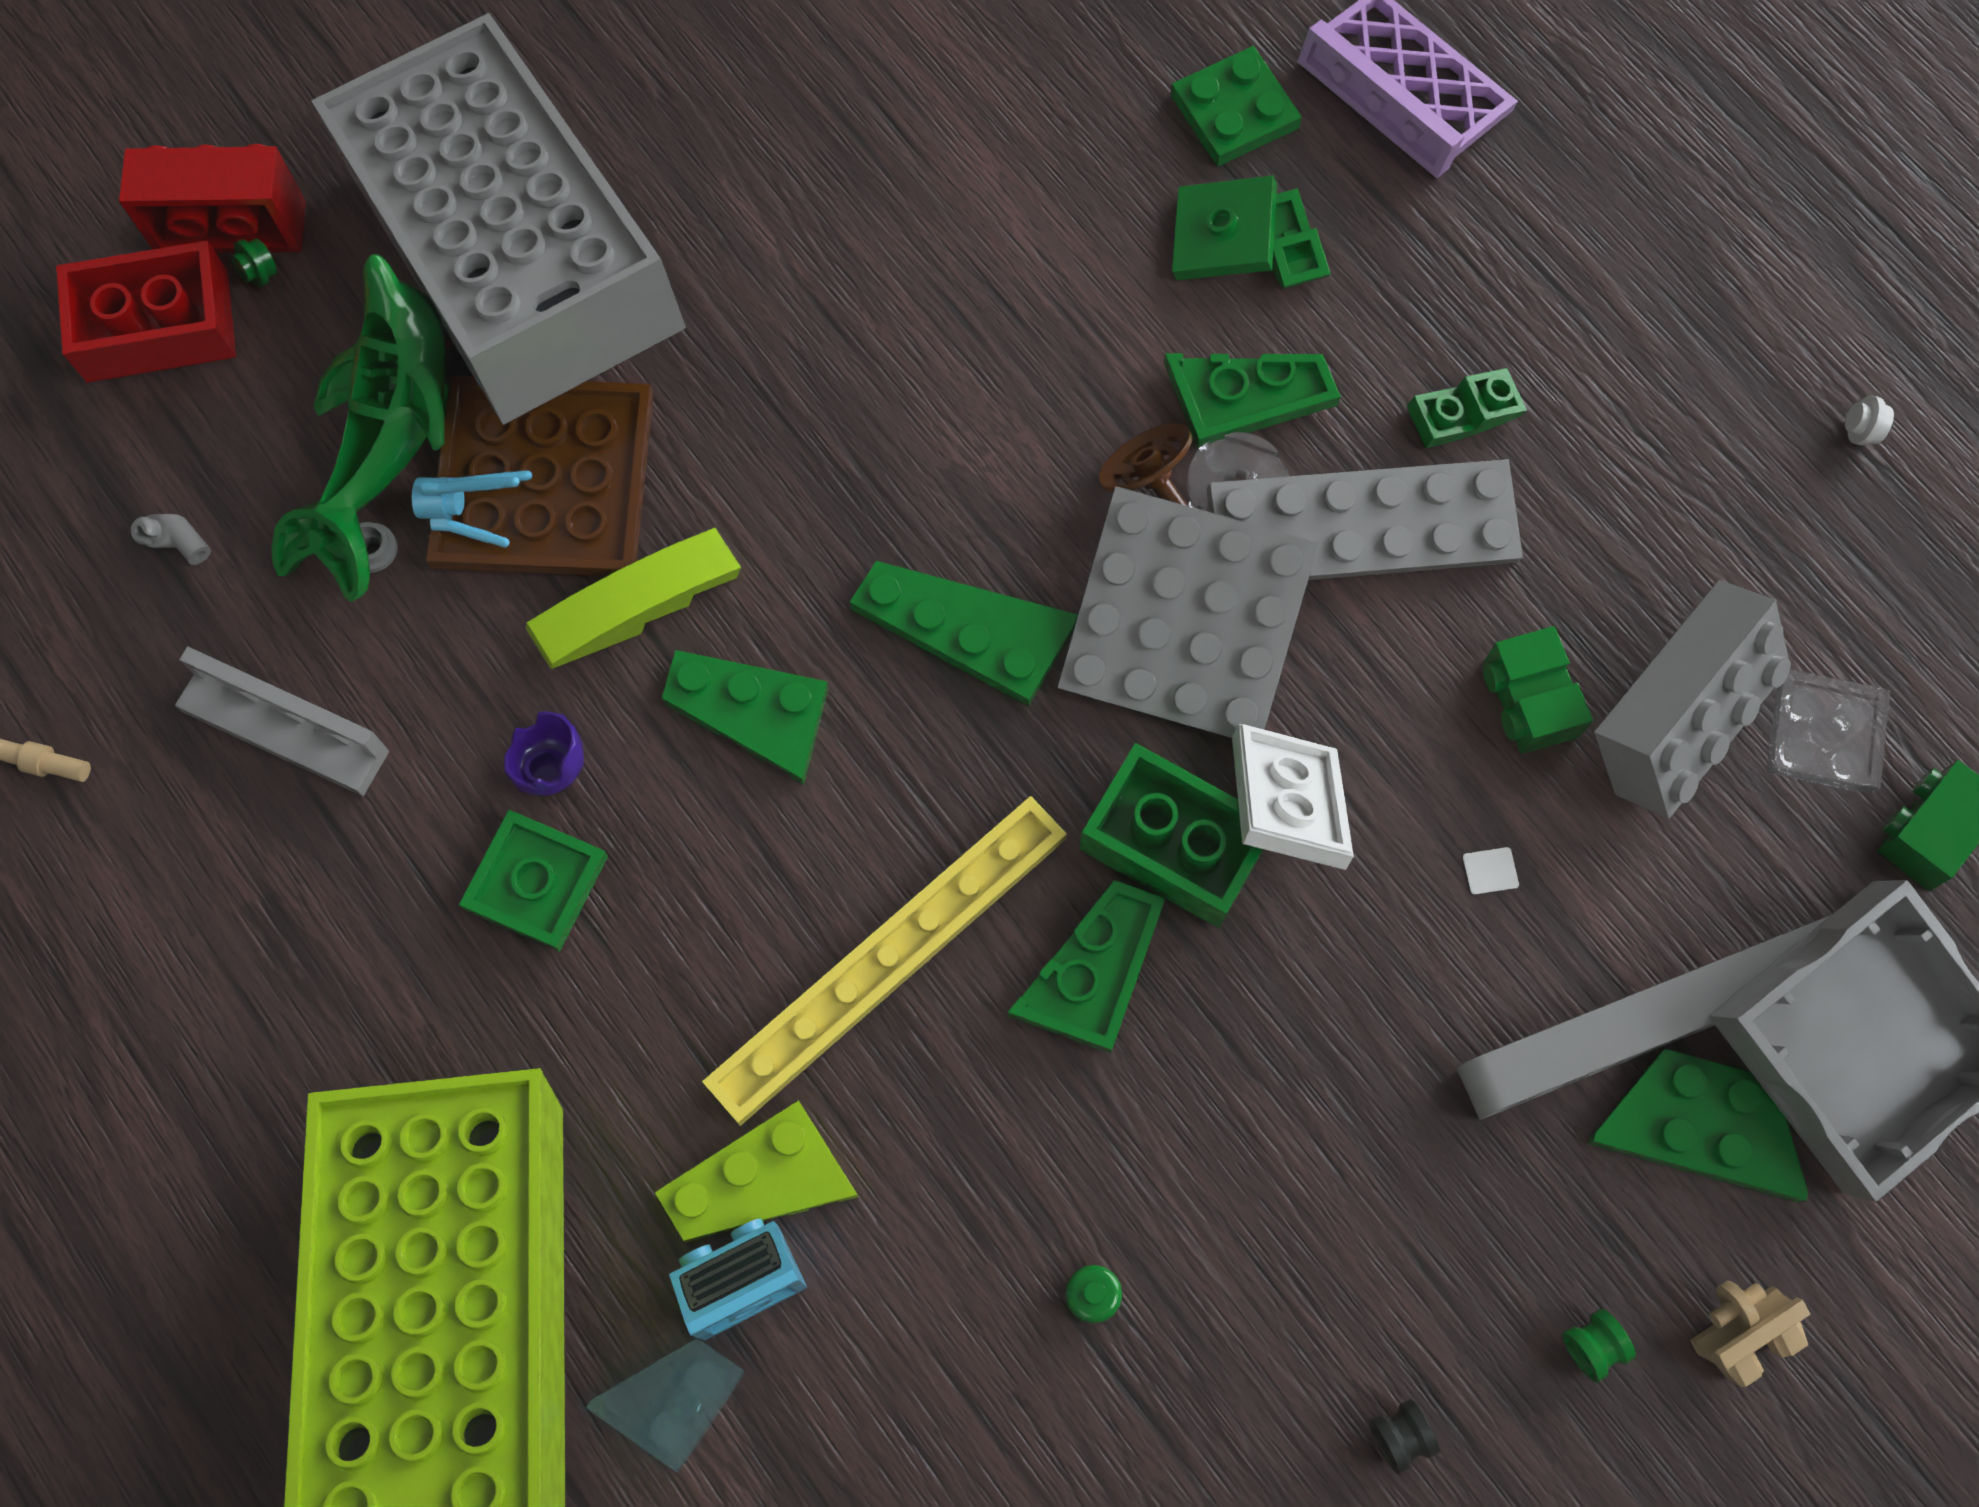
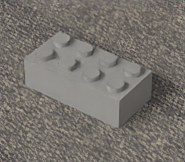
M1721 580L1710 590L1594 732L1615 795L1667 819H1670L1682 803H1687L1694 796L1702 777L1713 764L1715 765L1722 761L1729 749L1730 742L1743 726H1748L1754 721L1762 702L1774 688L1780 687L1789 675L1791 662L1787 653L1776 600Z

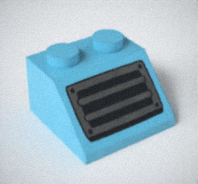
M761 1218L753 1220L730 1233L733 1242L715 1251H712L710 1245H705L679 1259L682 1268L670 1273L669 1276L685 1325L691 1336L705 1341L807 1288L785 1238L774 1221L764 1225Z

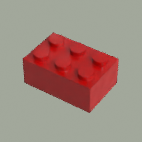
M204 144L194 148H167L152 145L146 148L125 149L119 202L152 249L208 240L216 253H235V242L241 239L250 241L257 238L266 246L270 253L302 252L306 200L276 146L249 144L246 147H216Z
M208 240L56 265L62 354L86 383L236 358L228 271Z

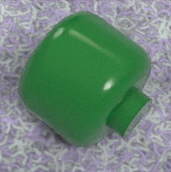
M1099 1265L1083 1266L1074 1272L1067 1282L1065 1290L1066 1305L1071 1314L1081 1322L1092 1325L1104 1323L1113 1317L1121 1305L1123 1295L1121 1283L1116 1275L1106 1267Z

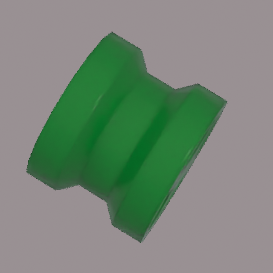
M1603 1308L1590 1314L1589 1323L1582 1328L1574 1326L1562 1333L1564 1345L1580 1370L1594 1383H1599L1608 1377L1609 1368L1616 1363L1624 1365L1636 1358V1352L1629 1336L1619 1322Z

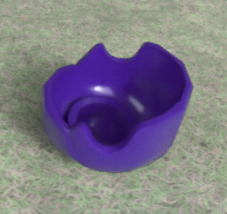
M548 711L538 712L534 725L528 728H515L510 747L504 755V773L520 792L527 795H553L565 790L575 781L584 766L583 742L577 730L563 714Z

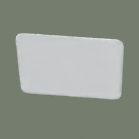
M1505 847L1463 855L1472 894L1519 887L1510 848Z

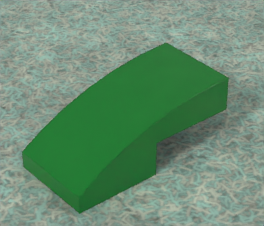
M1298 188L1276 195L1272 271L1282 290L1323 279L1331 274L1317 228L1310 229Z

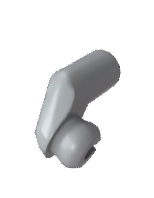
M151 514L146 517L137 518L131 525L132 538L138 544L152 548H177L191 565L202 563L211 553L210 547L186 518L181 515Z

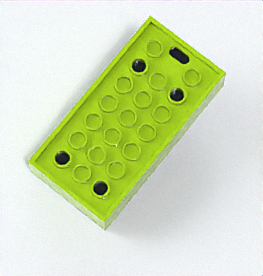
M541 1068L308 1093L284 1507H565L563 1109Z

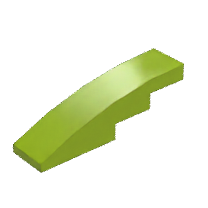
M713 528L621 568L528 621L525 628L550 669H553L642 634L645 623L688 607L695 594L736 579L741 566L716 528Z

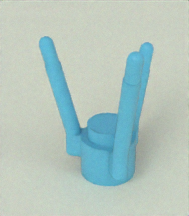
M526 470L459 478L418 477L412 489L413 512L419 519H430L432 531H450L485 543L507 547L509 540L506 537L453 521L452 517L453 515H460L463 511L464 492L516 487L519 485V481L530 480L532 473Z

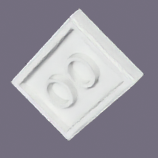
M1238 724L1232 736L1242 844L1346 870L1354 855L1337 749L1245 724Z

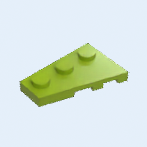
M799 1100L655 1192L681 1238L686 1243L733 1231L759 1218L765 1221L784 1215L805 1212L811 1208L837 1201L843 1202L858 1198L856 1191Z

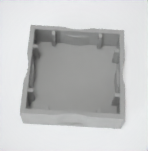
M1908 880L1871 882L1709 1015L1725 1039L1844 1194L1877 1202L1933 1155L1945 1138L1958 1125L1979 1113V982L1965 965L1955 942Z

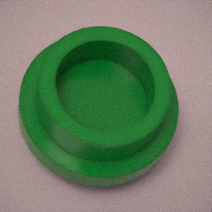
M257 238L250 241L241 239L234 243L235 254L231 256V261L239 277L246 283L252 281L259 288L267 285L269 278L277 274V268L266 246Z

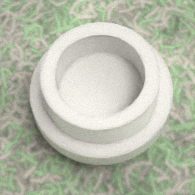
M1869 395L1850 408L1846 416L1845 428L1848 431V438L1851 443L1859 446H1865L1869 443L1875 445L1885 439L1891 429L1894 414L1893 409L1885 405L1882 398Z

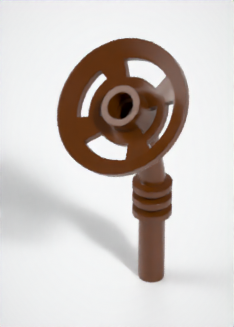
M1170 423L1151 428L1133 437L1119 447L1102 466L1099 473V481L1106 491L1114 493L1115 486L1131 491L1145 486L1146 489H1152L1160 499L1188 506L1170 480V476L1172 474L1171 470L1180 462L1191 446L1192 435L1189 429L1183 424ZM1171 441L1181 443V448L1176 450V448L1170 444ZM1165 455H1169V456H1170L1169 458H1167L1166 460H1164V456H1165ZM1122 479L1125 485L1117 484L1116 480Z

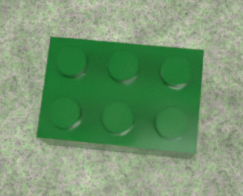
M1137 743L1132 747L1083 829L1079 846L1080 851L1218 929L1221 927L1264 849L1242 844L1238 799Z

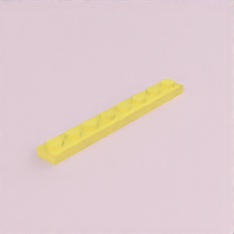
M1030 796L702 1081L704 1085L741 1126L1066 840L1067 833Z

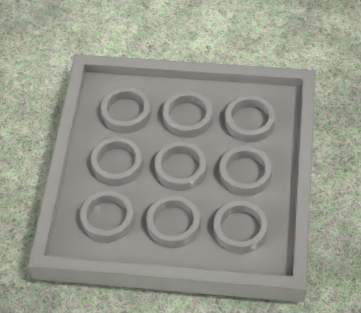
M1115 486L1058 688L1231 738L1238 724H1245L1265 730L1319 542Z

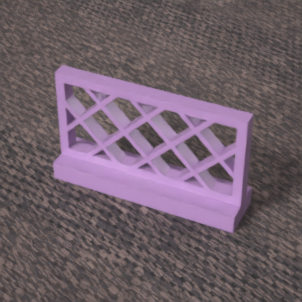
M1358 0L1329 23L1321 19L1309 28L1297 61L1437 179L1449 170L1456 156L1510 114L1518 102L1394 0ZM1375 7L1389 18V23L1367 21L1366 12ZM1339 33L1359 35L1360 46L1352 45ZM1369 36L1391 38L1392 49L1370 47ZM1401 39L1417 41L1424 47V52L1402 50ZM1374 62L1393 63L1394 75L1386 73ZM1404 64L1426 66L1427 78L1405 76ZM1436 67L1450 68L1459 76V81L1437 79ZM1408 90L1428 92L1430 104H1424ZM1439 93L1461 95L1462 107L1440 105ZM1472 96L1485 97L1496 107L1493 110L1473 108ZM1445 120L1464 121L1465 132L1460 134Z

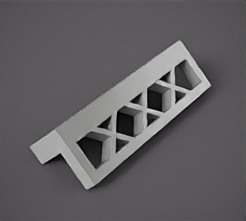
M187 646L179 660L194 675L175 704L182 713L361 796L365 795L389 753V750L373 731Z

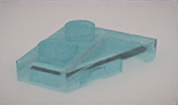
M696 1338L595 1397L586 1408L672 1470L680 1472L746 1371L701 1339Z

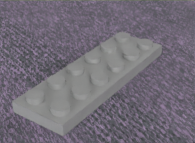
M1509 459L1211 482L1206 488L1209 512L1319 542L1308 580L1517 563L1523 559Z

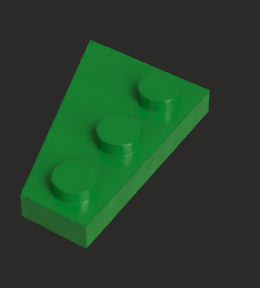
M1165 353L1164 357L1165 368L1197 448L1336 407L1341 398L1323 354H1262L1259 359L1229 358V354H1210L1209 358H1183V353Z
M1114 880L1074 929V933L1041 970L1033 984L1008 1011V1017L1111 1054L1165 898Z

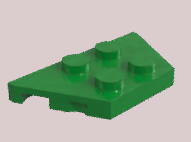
M1663 1049L1656 1054L1643 1070L1637 1082L1624 1093L1616 1103L1617 1106L1600 1127L1596 1128L1589 1136L1588 1144L1793 1202L1801 1203L1807 1201L1808 1190L1787 1120L1754 1075L1745 1070Z

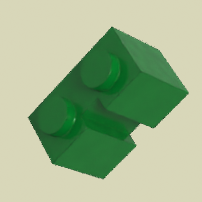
M1555 625L1494 644L1484 660L1483 676L1490 692H1496L1503 708L1501 720L1504 731L1511 741H1516L1520 753L1525 754L1579 738L1593 722V718L1578 682L1573 684L1567 667L1570 662Z
M1956 760L1941 772L1933 767L1919 780L1912 790L1918 796L1912 804L1913 808L1909 810L1903 805L1890 817L1882 828L1888 836L1876 850L1929 892L1952 879L1979 844V775L1960 760Z

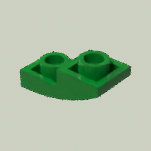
M1507 368L1465 376L1457 387L1415 395L1407 405L1425 448L1443 445L1476 435L1514 420L1527 411Z

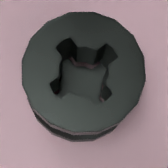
M1412 1399L1401 1403L1398 1412L1392 1416L1378 1415L1369 1421L1377 1445L1390 1467L1398 1475L1408 1470L1411 1461L1415 1458L1423 1456L1429 1459L1440 1452L1438 1441L1429 1422Z

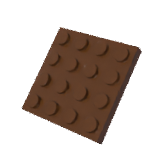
M451 376L445 414L444 445L441 447L437 478H459L526 470L532 473V478L528 481H519V485L516 487L464 492L463 511L460 515H453L452 517L453 521L506 537L509 540L507 547L485 543L450 531H432L430 527L426 558L431 569L608 576L636 562L654 395L651 384L585 381L503 425L473 376Z

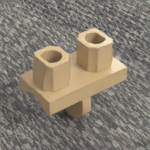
M1727 1280L1716 1289L1717 1296L1722 1305L1709 1313L1714 1324L1690 1340L1696 1353L1716 1364L1727 1380L1740 1387H1747L1762 1377L1764 1371L1754 1353L1755 1351L1767 1344L1773 1354L1784 1358L1793 1356L1808 1346V1341L1800 1321L1811 1314L1802 1299L1796 1297L1791 1300L1773 1286L1764 1291L1758 1283H1754L1743 1291L1737 1284Z

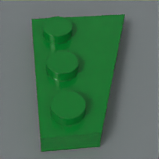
M675 650L662 699L666 706L716 735L721 734L745 748L749 754L763 762L765 760L787 772L789 777L804 785L829 688L827 681Z

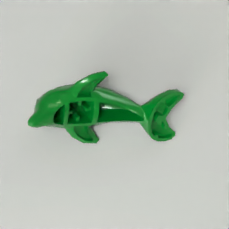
M378 254L369 255L363 268L364 324L356 343L336 355L320 377L313 405L318 416H321L348 401L347 421L333 473L320 500L293 509L282 515L274 529L271 547L272 562L278 576H286L294 572L302 561L315 554L331 571L344 598L351 603L365 594L369 588L370 580L369 557L357 513L384 491L404 470L426 437L434 451L444 445L445 414L449 386L446 384L447 346L442 321L426 294L410 284L399 280L386 260Z

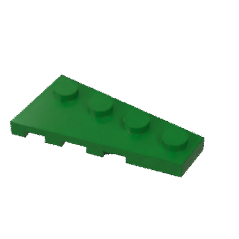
M879 561L874 563L850 601L852 611L1028 707L1072 636L1078 619V615Z

